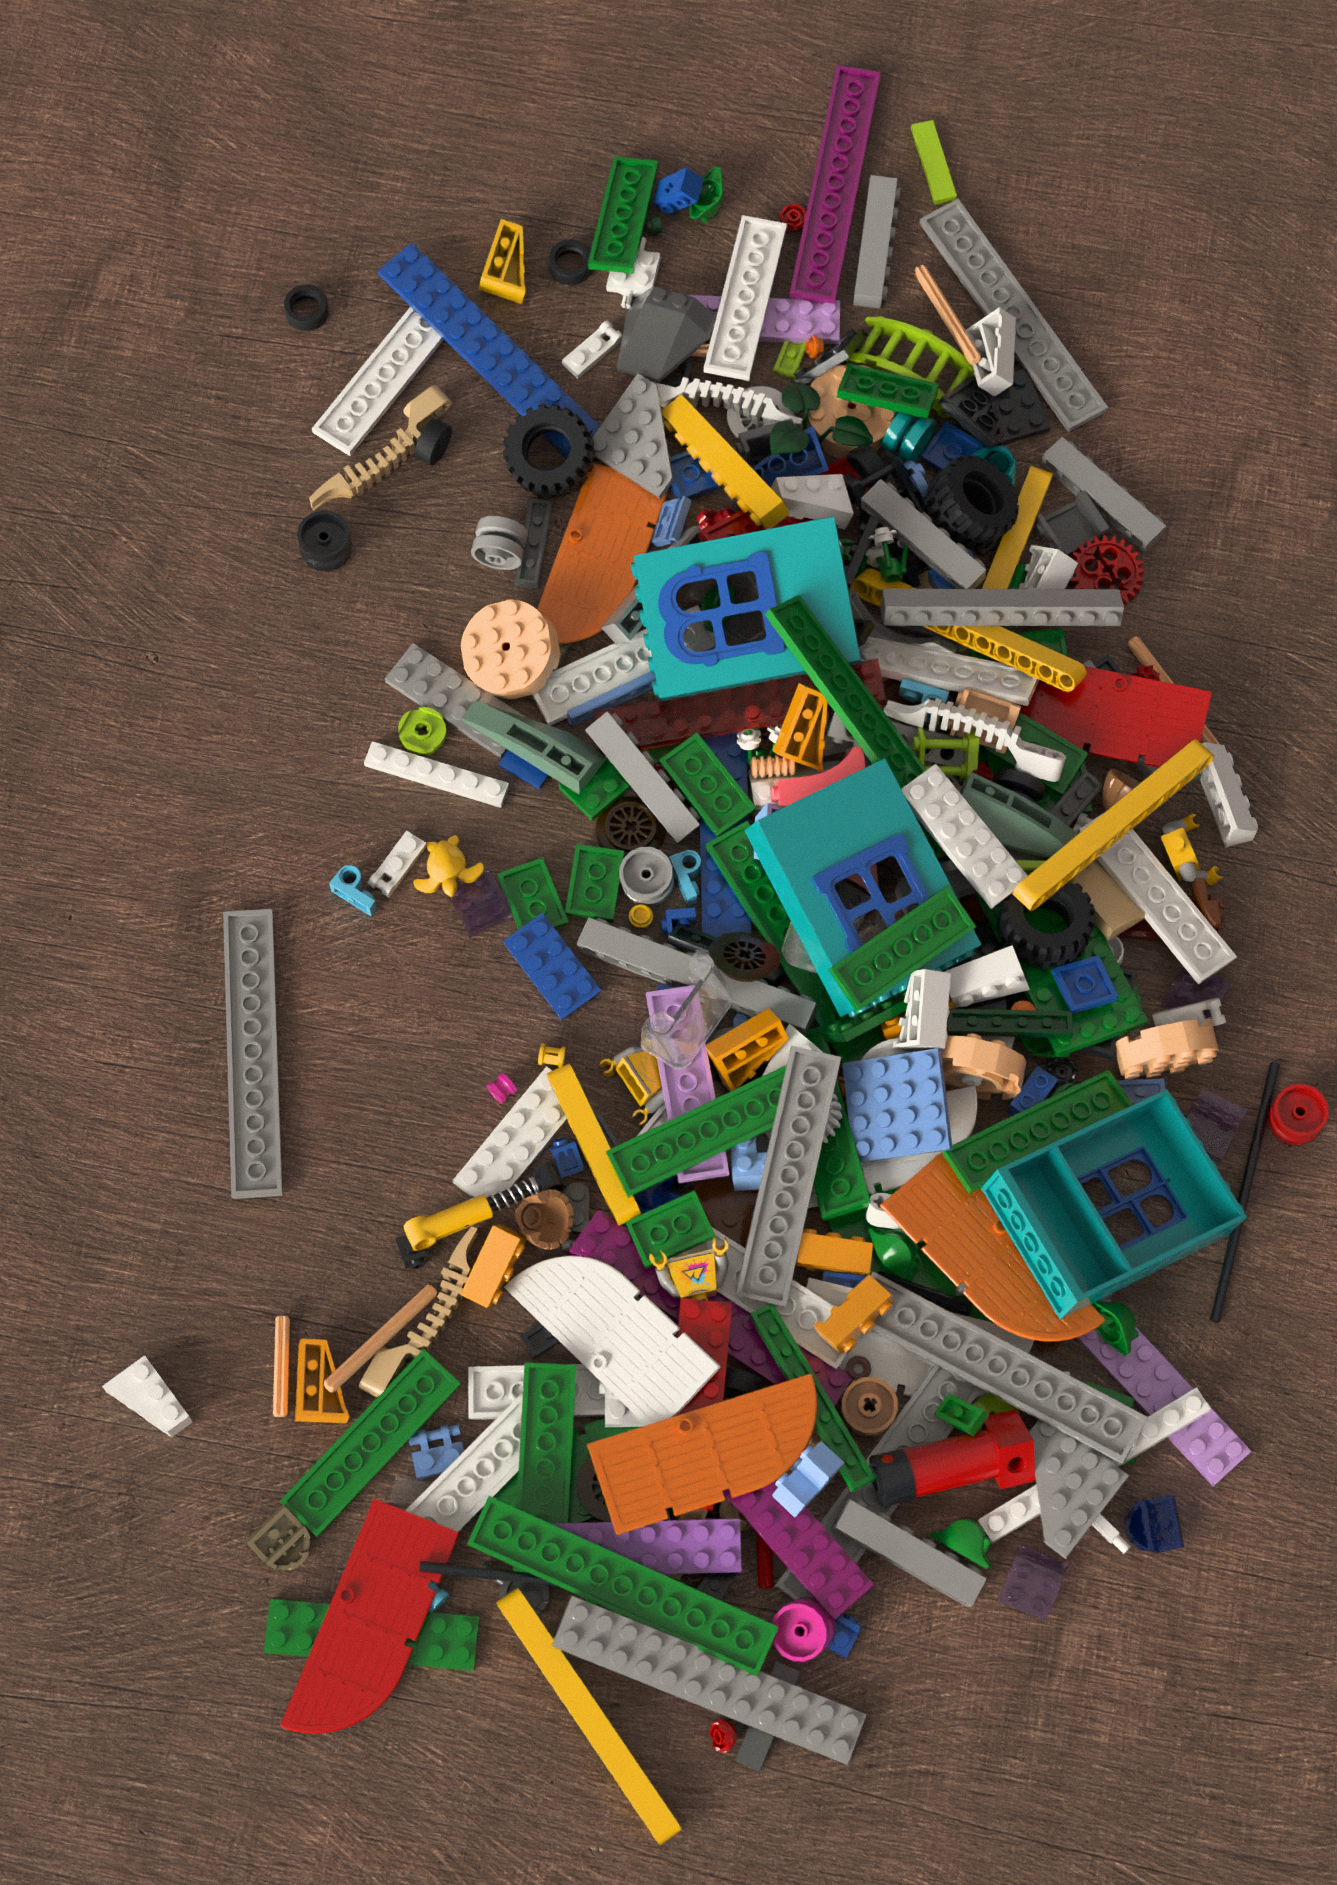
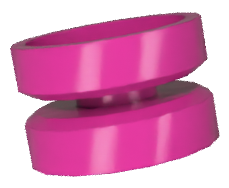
M801 1597L791 1601L775 1614L772 1624L779 1626L773 1639V1644L782 1656L792 1661L804 1662L815 1658L831 1644L835 1635V1621L816 1599L812 1597Z

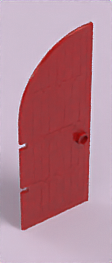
M1084 666L1087 675L1072 691L1066 692L1039 680L1029 705H1021L1020 713L1083 750L1084 744L1091 745L1090 754L1138 763V757L1141 755L1146 756L1144 765L1160 768L1194 739L1201 743L1212 692Z
M373 1499L280 1724L281 1728L310 1734L334 1732L364 1720L381 1707L397 1687L413 1651V1648L405 1645L406 1640L410 1638L413 1641H417L437 1592L434 1589L428 1588L430 1581L440 1584L443 1574L419 1572L420 1561L448 1564L460 1535L459 1532Z

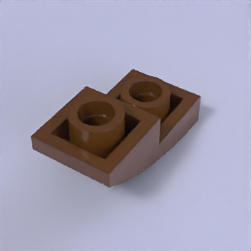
M1195 878L1191 885L1195 905L1217 931L1220 924L1224 921L1223 909L1219 908L1218 900H1210L1211 891L1210 887L1206 886L1205 878Z

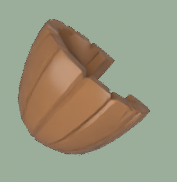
M1111 768L1107 773L1102 792V803L1105 811L1109 810L1137 787L1141 781L1123 771Z
M551 1189L534 1193L525 1198L514 1213V1220L518 1225L519 1232L530 1243L541 1249L549 1250L560 1247V1244H563L568 1239L569 1233H571L570 1228L573 1227L574 1218L572 1216H574L571 1203H568L569 1199L560 1191Z

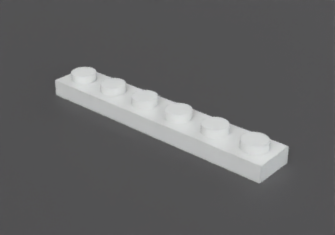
M373 741L364 761L366 767L502 808L509 788V783Z

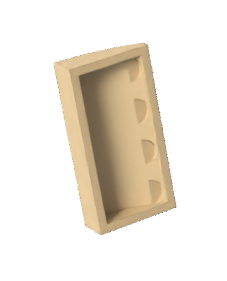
M1097 859L1090 864L1088 869H1083L1075 876L1072 883L1075 884L1077 882L1083 887L1082 892L1089 894L1091 898L1090 903L1095 908V926L1108 941L1145 918L1144 913L1117 885Z

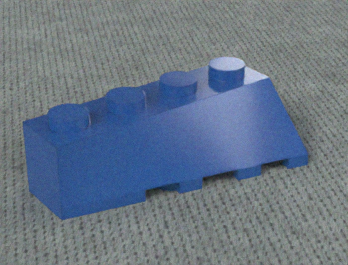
M813 425L804 431L809 437V444L805 450L798 453L771 454L752 467L770 488L776 477L813 476L829 470Z

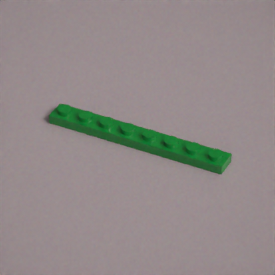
M770 1303L751 1312L749 1315L750 1320L786 1381L812 1373L817 1394V1415L814 1429L821 1441L844 1462L839 1471L851 1492L873 1482L876 1478L774 1304Z

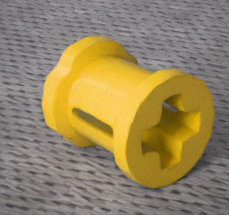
M541 1043L538 1065L545 1063L558 1065L559 1068L564 1066L566 1047L562 1046L561 1049L547 1047L546 1044Z

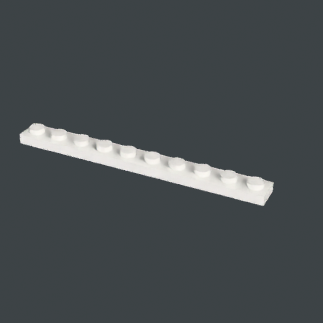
M1197 1387L1148 1416L1124 1463L1211 1411L1210 1406ZM1099 1452L1101 1455H1103L1117 1467L1123 1465L1118 1461ZM1037 1485L978 1519V1523L984 1528L987 1538L992 1540L991 1544L1040 1515Z

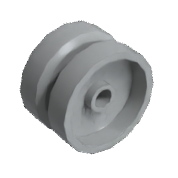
M500 516L481 518L477 523L476 538L473 540L471 556L479 563L500 570L518 568L522 564L523 548L526 546L528 530L522 524L509 518Z
M639 847L630 851L623 858L619 868V878L625 896L636 905L641 904L655 907L664 903L674 888V873L669 858L661 850L653 847Z

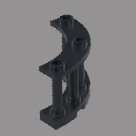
M889 451L884 452L887 465L862 480L855 479L850 474L843 477L852 505L856 503L861 513L858 516L861 523L863 520L867 521L871 516L861 508V498L865 495V488L890 473L898 486L896 488L898 494L903 496V498L910 499L914 503L915 509L920 513L924 512L928 515L926 506L919 502L903 470V461L899 456H894ZM878 522V525H877L876 529H878V528H880V527H883V526H881L880 523ZM893 542L888 544L890 558H897L898 562L901 563L903 548L896 547ZM907 560V573L902 574V580L907 585L914 588L921 585L918 575L928 565L923 560L916 563H911Z

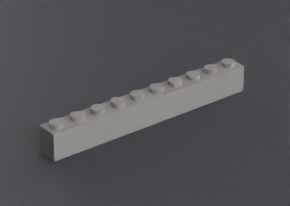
M882 589L880 610L884 626H1121L1124 605L1119 589Z
M588 917L577 941L578 950L581 953L671 987L678 988L695 985L698 997L745 1015L754 1017L769 1008L780 1019L785 1030L791 1024L805 1037L817 1013V1004L809 996L794 995L785 987L778 986L776 988L768 985L763 979L753 982H741L724 975L711 960L706 962L694 953H682L670 944H658L646 935H641V937L634 935L625 927L620 926L616 928L610 926L607 921L600 918L594 920Z

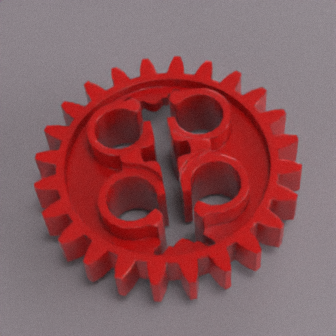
M1106 535L1103 536L1101 541H1099L1097 536H1094L1092 543L1086 539L1084 547L1079 545L1076 549L1077 552H1073L1071 558L1078 564L1069 585H1076L1074 589H1099L1098 585H1104L1109 588L1111 583L1113 585L1118 579L1117 574H1124L1127 579L1121 580L1118 589L1120 590L1123 605L1126 606L1129 602L1128 598L1134 600L1135 593H1139L1140 585L1144 582V578L1140 576H1143L1145 569L1139 568L1142 566L1143 560H1136L1139 552H1130L1133 545L1124 547V539L1120 543H1116V536H1113L1111 541H1108ZM1097 548H1099L1097 557L1099 560L1106 554L1114 558L1113 561H1110L1104 557L1101 563L1098 560L1094 566V572H1090L1085 568L1087 565L1091 566L1094 560L1093 554Z

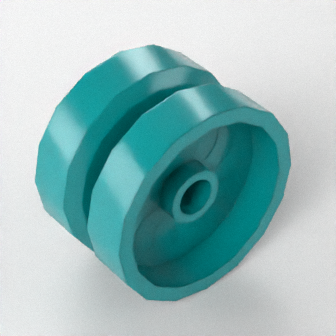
M899 412L883 438L881 449L885 452L889 451L893 455L899 452L898 456L904 463L909 460L915 462L931 439L936 422L929 417L918 419L914 415Z

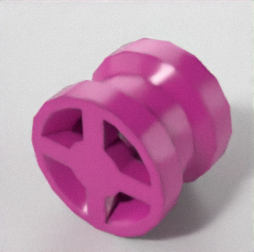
M503 1072L498 1075L496 1081L489 1082L486 1085L493 1097L501 1104L506 1101L507 1096L517 1092L514 1083Z

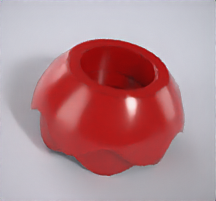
M790 204L780 211V222L787 224V230L798 231L803 228L806 217V210L798 204Z
M718 1719L712 1723L709 1736L713 1739V1748L721 1753L730 1751L737 1741L734 1726L723 1719Z

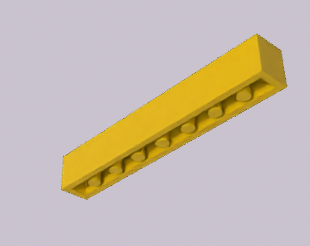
M682 394L662 409L666 430L669 433L674 431V437L681 446L685 444L688 446L686 448L693 459L697 457L700 459L699 464L707 473L709 471L713 473L711 476L719 486L722 484L725 486L724 490L732 500L736 497L738 506L744 513L747 511L751 513L749 516L757 527L762 525L766 530L772 529L790 514L783 500Z

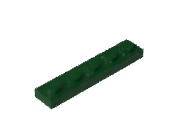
M949 1009L946 1030L948 1036L977 1034L979 1036L1072 1038V1011Z

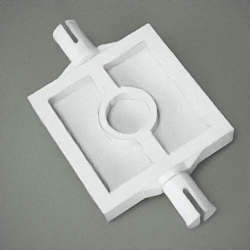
M642 237L634 274L611 271L609 273L606 285L607 291L624 295L621 303L623 308L627 307L629 309L632 297L642 294L655 285L661 255L660 253L644 250L647 241L644 237Z

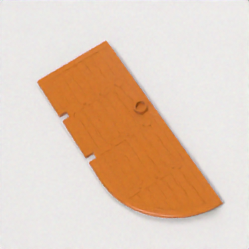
M592 462L594 465L592 472H587L586 474L588 479L583 483L537 608L539 612L552 622L557 630L559 645L578 642L601 632V626L635 588L637 580H635L631 572V563L634 562L633 555L647 553L655 531L653 528L647 527L648 523L657 525L669 488L663 497L659 499L611 467Z
M942 1152L880 1205L916 1244L921 1239L926 1242L927 1245L921 1250L957 1287L964 1282L968 1288L963 1291V1294L988 1319L1001 1328L1027 1339L1063 1341L1087 1334L1105 1322V1319L1092 1305L1061 1320L1058 1318L985 1194L981 1190L968 1194Z
M812 1373L587 1444L616 1535L668 1519L665 1510L672 1507L674 1515L678 1516L724 1501L723 1490L729 1489L731 1497H737L761 1489L778 1480L784 1473H787L796 1461L800 1459V1455L805 1451L814 1430L817 1415V1394Z

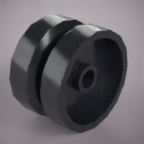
M325 510L313 512L303 519L299 525L297 537L302 559L306 564L317 571L325 572L337 570L343 566L351 556L352 550L350 532L346 521L333 511Z
M1008 768L996 770L992 782L1023 796L1035 804L1042 801L1046 788L1045 784L1038 778L1028 773Z

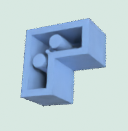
M756 1137L731 1149L732 1179L735 1191L759 1190L767 1152L758 1153Z
M822 1441L814 1448L810 1445L791 1468L793 1472L790 1475L784 1473L775 1483L778 1488L772 1496L796 1517L826 1487L844 1462Z

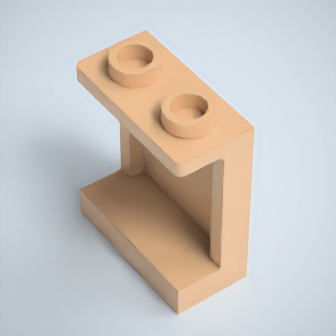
M965 688L964 693L959 692L955 702V706H959V704L964 705L966 710L970 711V708L977 709L976 713L978 714L984 712L988 713L987 717H998L1000 722L1004 723V720L1009 721L1012 730H1014L1021 709V705L1010 703L969 688ZM951 719L947 729L951 730L950 736L965 737V723H961L958 731L952 730L954 719ZM983 730L981 737H979V744L996 749L998 736L994 735L991 743L986 742L988 731ZM1003 746L1001 750L996 749V751L1005 754L1007 747Z

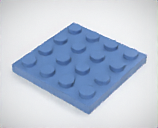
M936 1048L842 1063L849 1125L861 1163L953 1150L941 1049Z

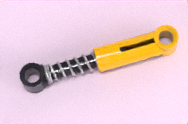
M547 1163L536 1168L532 1172V1177L526 1182L522 1181L519 1185L514 1184L512 1188L506 1187L504 1191H497L495 1195L489 1194L487 1198L484 1194H481L428 1217H414L407 1221L403 1228L413 1250L422 1251L431 1247L436 1240L492 1218L493 1211L499 1209L501 1211L503 1207H510L512 1203L518 1204V1201L543 1190L551 1189L562 1192L565 1186L555 1165Z

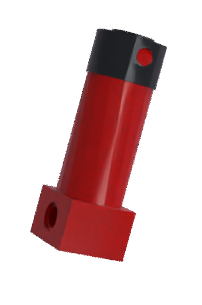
M1016 1409L989 1415L982 1424V1430L977 1431L974 1436L963 1434L905 1449L900 1448L871 1455L869 1467L876 1477L872 1482L873 1489L879 1503L885 1507L914 1500L916 1497L994 1478L1000 1489L1012 1488L1017 1485L1035 1481L1034 1440Z

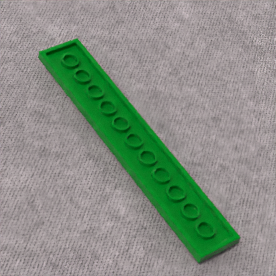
M800 595L769 609L764 615L871 763L874 764L885 758L901 789L924 773L926 769ZM917 819L930 845L937 853L942 851L943 849Z
M746 821L706 843L705 848L761 937L777 949L780 956V965H782L785 975L799 996H809L816 1002L817 1013L814 1021L818 1027L823 1025L824 1029L827 1030L830 1023L840 1019L844 1021L849 1016L848 1014L842 1017L839 1016L760 860L754 858V848L745 833V830L751 825ZM878 1026L848 1042H829V1045L836 1056L841 1057L840 1062L842 1064L862 1060L871 1048L886 1041Z
M490 1495L467 1545L638 1623L696 1645L698 1650L755 1676H758L779 1628L777 1625Z

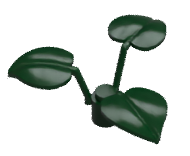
M793 382L789 383L783 390L781 400L785 408L796 413L804 411L803 429L802 427L797 428L791 421L776 423L770 435L772 455L798 453L807 448L809 437L804 431L808 429V410H817L821 402L818 392L805 383ZM854 416L839 417L835 422V426H831L818 438L821 445L822 441L833 432V440L844 446H865L873 443V437L867 426Z

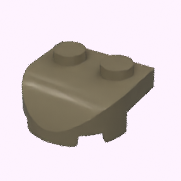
M284 1505L245 1541L264 1563L275 1570H293L299 1567L307 1559L310 1552V1535L307 1529Z

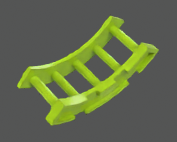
M882 316L866 317L865 322L872 329L871 333L859 352L852 353L849 358L842 361L845 365H848V363L865 365L876 370L934 383L948 362L959 372L948 392L964 382L966 378H970L972 375L975 376L973 365L969 364L966 357L943 340L934 336L931 331L919 329L907 323ZM879 336H891L881 355H877V357L868 355ZM900 339H904L916 345L905 364L900 366L888 361ZM924 348L939 356L927 378H923L912 371ZM938 388L932 409L940 417H953L948 415L938 404L942 396L945 395Z
M918 727L917 737L914 736L912 740V749L916 751V757L923 766L925 749H961V751H964L963 764L959 766H938L946 776H959L963 778L964 785L973 770H977L979 737L975 736L976 728H971L970 733L965 732V737H961V739H926L923 728ZM924 766V768H925L926 770H928L929 768L932 767V766Z

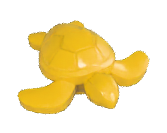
M456 835L450 837L448 841L428 842L426 848L430 855L427 861V871L430 878L414 880V886L423 893H434L442 883L444 893L453 897L457 891L456 880L459 879L465 883H472L483 874L484 866L482 863H478L471 868L465 869V856L457 848L459 838Z

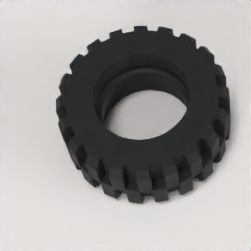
M541 404L538 405L537 410H533L532 407L526 409L527 414L523 417L519 414L515 418L517 423L514 426L510 425L507 429L508 437H504L503 445L505 450H503V458L506 461L508 471L522 489L526 492L530 491L537 497L544 495L546 498H554L556 494L563 497L567 495L566 491L570 489L573 492L579 489L577 484L580 481L585 483L588 479L587 472H592L594 466L592 460L595 459L594 441L588 428L577 414L574 415L572 410L566 407L561 409L556 404H552L551 407ZM549 432H557L566 436L571 449L568 458L561 466L553 470L543 471L531 465L528 459V452L536 438Z
M961 456L953 459L930 481V485L927 488L926 504L929 506V516L934 519L933 524L937 528L945 529L952 541L956 544L961 543L966 549L982 550L992 546L1012 528L1017 521L1019 505H1017V494H1014L1015 488L1012 483L1008 482L1007 475L1004 472L1001 473L998 470L999 467L995 464L991 465L988 463V460L984 458L978 459L977 456ZM965 494L977 504L980 511L969 503Z
M1070 880L1042 903L1038 908L1055 911L1065 920L1068 926L1062 932L1049 934L1034 929L1027 922L1024 914L1029 909L1012 893L1002 901L998 914L997 930L999 931L998 937L1002 944L1006 943L1005 948L1013 946L1019 962L1025 961L1028 963L1027 966L1031 968L1041 966V970H1049L1051 966L1056 968L1063 966L1065 962L1066 964L1075 962L1076 958L1081 957L1085 952L1095 925V908L1090 903L1091 898L1087 892L1083 893V887L1077 882L1073 884Z

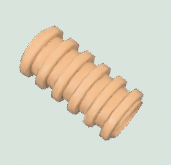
M775 755L774 758H771V756H767V758L760 756L759 759H756V757L751 759V775L754 779L757 776L764 778L765 775H768L769 778L772 775L779 777L780 774H783V776H787V774L794 776L796 773V762L784 757L779 758L778 755Z

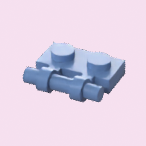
M448 1424L440 1426L441 1429L427 1432L420 1430L418 1434H415L409 1440L410 1446L416 1444L421 1446V1451L411 1453L417 1480L441 1475L464 1452L462 1442L453 1444L451 1442L452 1436L460 1435L459 1425L448 1427ZM443 1439L444 1446L429 1449V1441Z

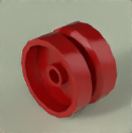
M1293 1084L1285 1087L1277 1095L1268 1113L1269 1127L1273 1135L1286 1144L1294 1146L1312 1142L1327 1122L1329 1116L1328 1103L1321 1092L1307 1084Z

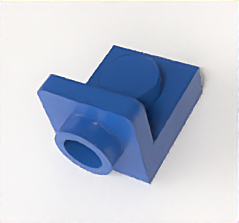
M695 907L666 910L665 918L661 919L662 933H667V940L673 930L672 927H676L678 923L688 927L696 924Z
M562 1137L553 1141L554 1145L548 1147L561 1178L585 1170L576 1142L572 1138Z
M844 1614L843 1617L839 1616L835 1620V1635L831 1644L826 1649L846 1659L862 1628L857 1625L859 1621L847 1614Z

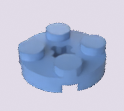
M909 460L904 463L905 475L915 495L919 493L922 499L919 502L927 505V488L930 484L927 485L924 479L926 472L920 463L916 464L914 461Z

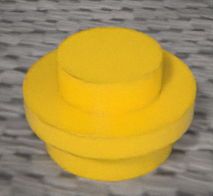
M636 905L629 912V921L636 928H646L653 921V912L646 905Z

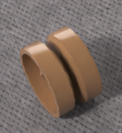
M863 1377L852 1382L845 1390L841 1401V1416L845 1425L853 1433L863 1437H876L885 1433L894 1422L898 1411V1399L893 1388L884 1380L876 1377ZM866 1404H872L874 1410L872 1412H870V1410L866 1412L864 1410Z

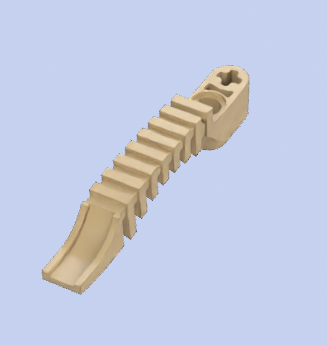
M437 385L429 387L414 398L404 409V414L409 418L408 429L403 431L400 428L396 431L398 440L395 437L390 440L392 450L388 445L383 448L385 458L380 452L375 455L376 465L370 458L365 461L367 471L360 462L355 465L357 476L349 465L345 466L346 480L339 472L309 497L312 509L316 511L334 498L345 497L352 499L357 494L361 496L364 494V489L367 488L369 490L373 487L374 482L377 484L381 482L383 475L385 477L390 475L392 468L394 470L397 469L400 461L403 463L407 460L408 454H414L415 444H417L420 432L433 418L438 419L445 414L452 406V401Z
M472 1226L467 1231L448 1261L450 1264L449 1268L462 1274L444 1267L442 1269V1279L447 1281L442 1280L440 1284L442 1287L441 1291L450 1294V1296L439 1292L437 1296L439 1299L438 1303L444 1306L434 1303L432 1309L434 1314L438 1316L436 1317L430 1313L426 1316L427 1324L431 1326L429 1327L420 1322L417 1328L419 1329L418 1333L422 1334V1336L409 1331L407 1335L409 1344L392 1349L383 1346L377 1351L360 1381V1389L378 1398L395 1380L406 1359L415 1358L423 1349L428 1352L432 1347L431 1342L433 1340L437 1341L439 1337L438 1332L444 1330L446 1327L445 1321H450L452 1310H456L459 1305L458 1299L462 1300L463 1298L460 1294L471 1273L467 1263V1256L478 1236L477 1228Z

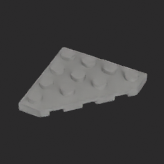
M637 373L593 436V448L595 450V458L661 499L674 481L671 470L659 390L656 384Z
M1038 1420L1029 1433L1034 1440L1035 1481L1044 1542L1066 1559L1122 1487L1129 1475L1095 1449Z

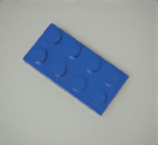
M543 913L503 941L505 947L561 1021L602 991Z

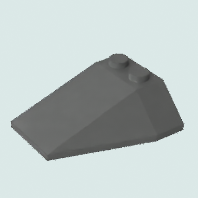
M656 286L638 295L627 311L617 371L636 376L638 373L650 381L659 383L710 339L716 316L695 297Z

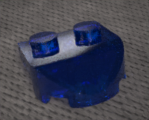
M1170 1495L1151 1500L1143 1499L1133 1504V1508L1125 1516L1124 1520L1125 1534L1133 1545L1150 1553L1185 1548L1175 1496Z

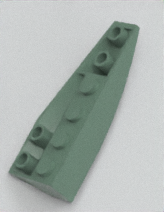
M474 701L461 717V720L578 794L582 792L607 759L606 755L567 731L478 701Z
M973 772L970 773L960 791V794L1005 848L1049 859L1078 835L1077 832L1037 804Z

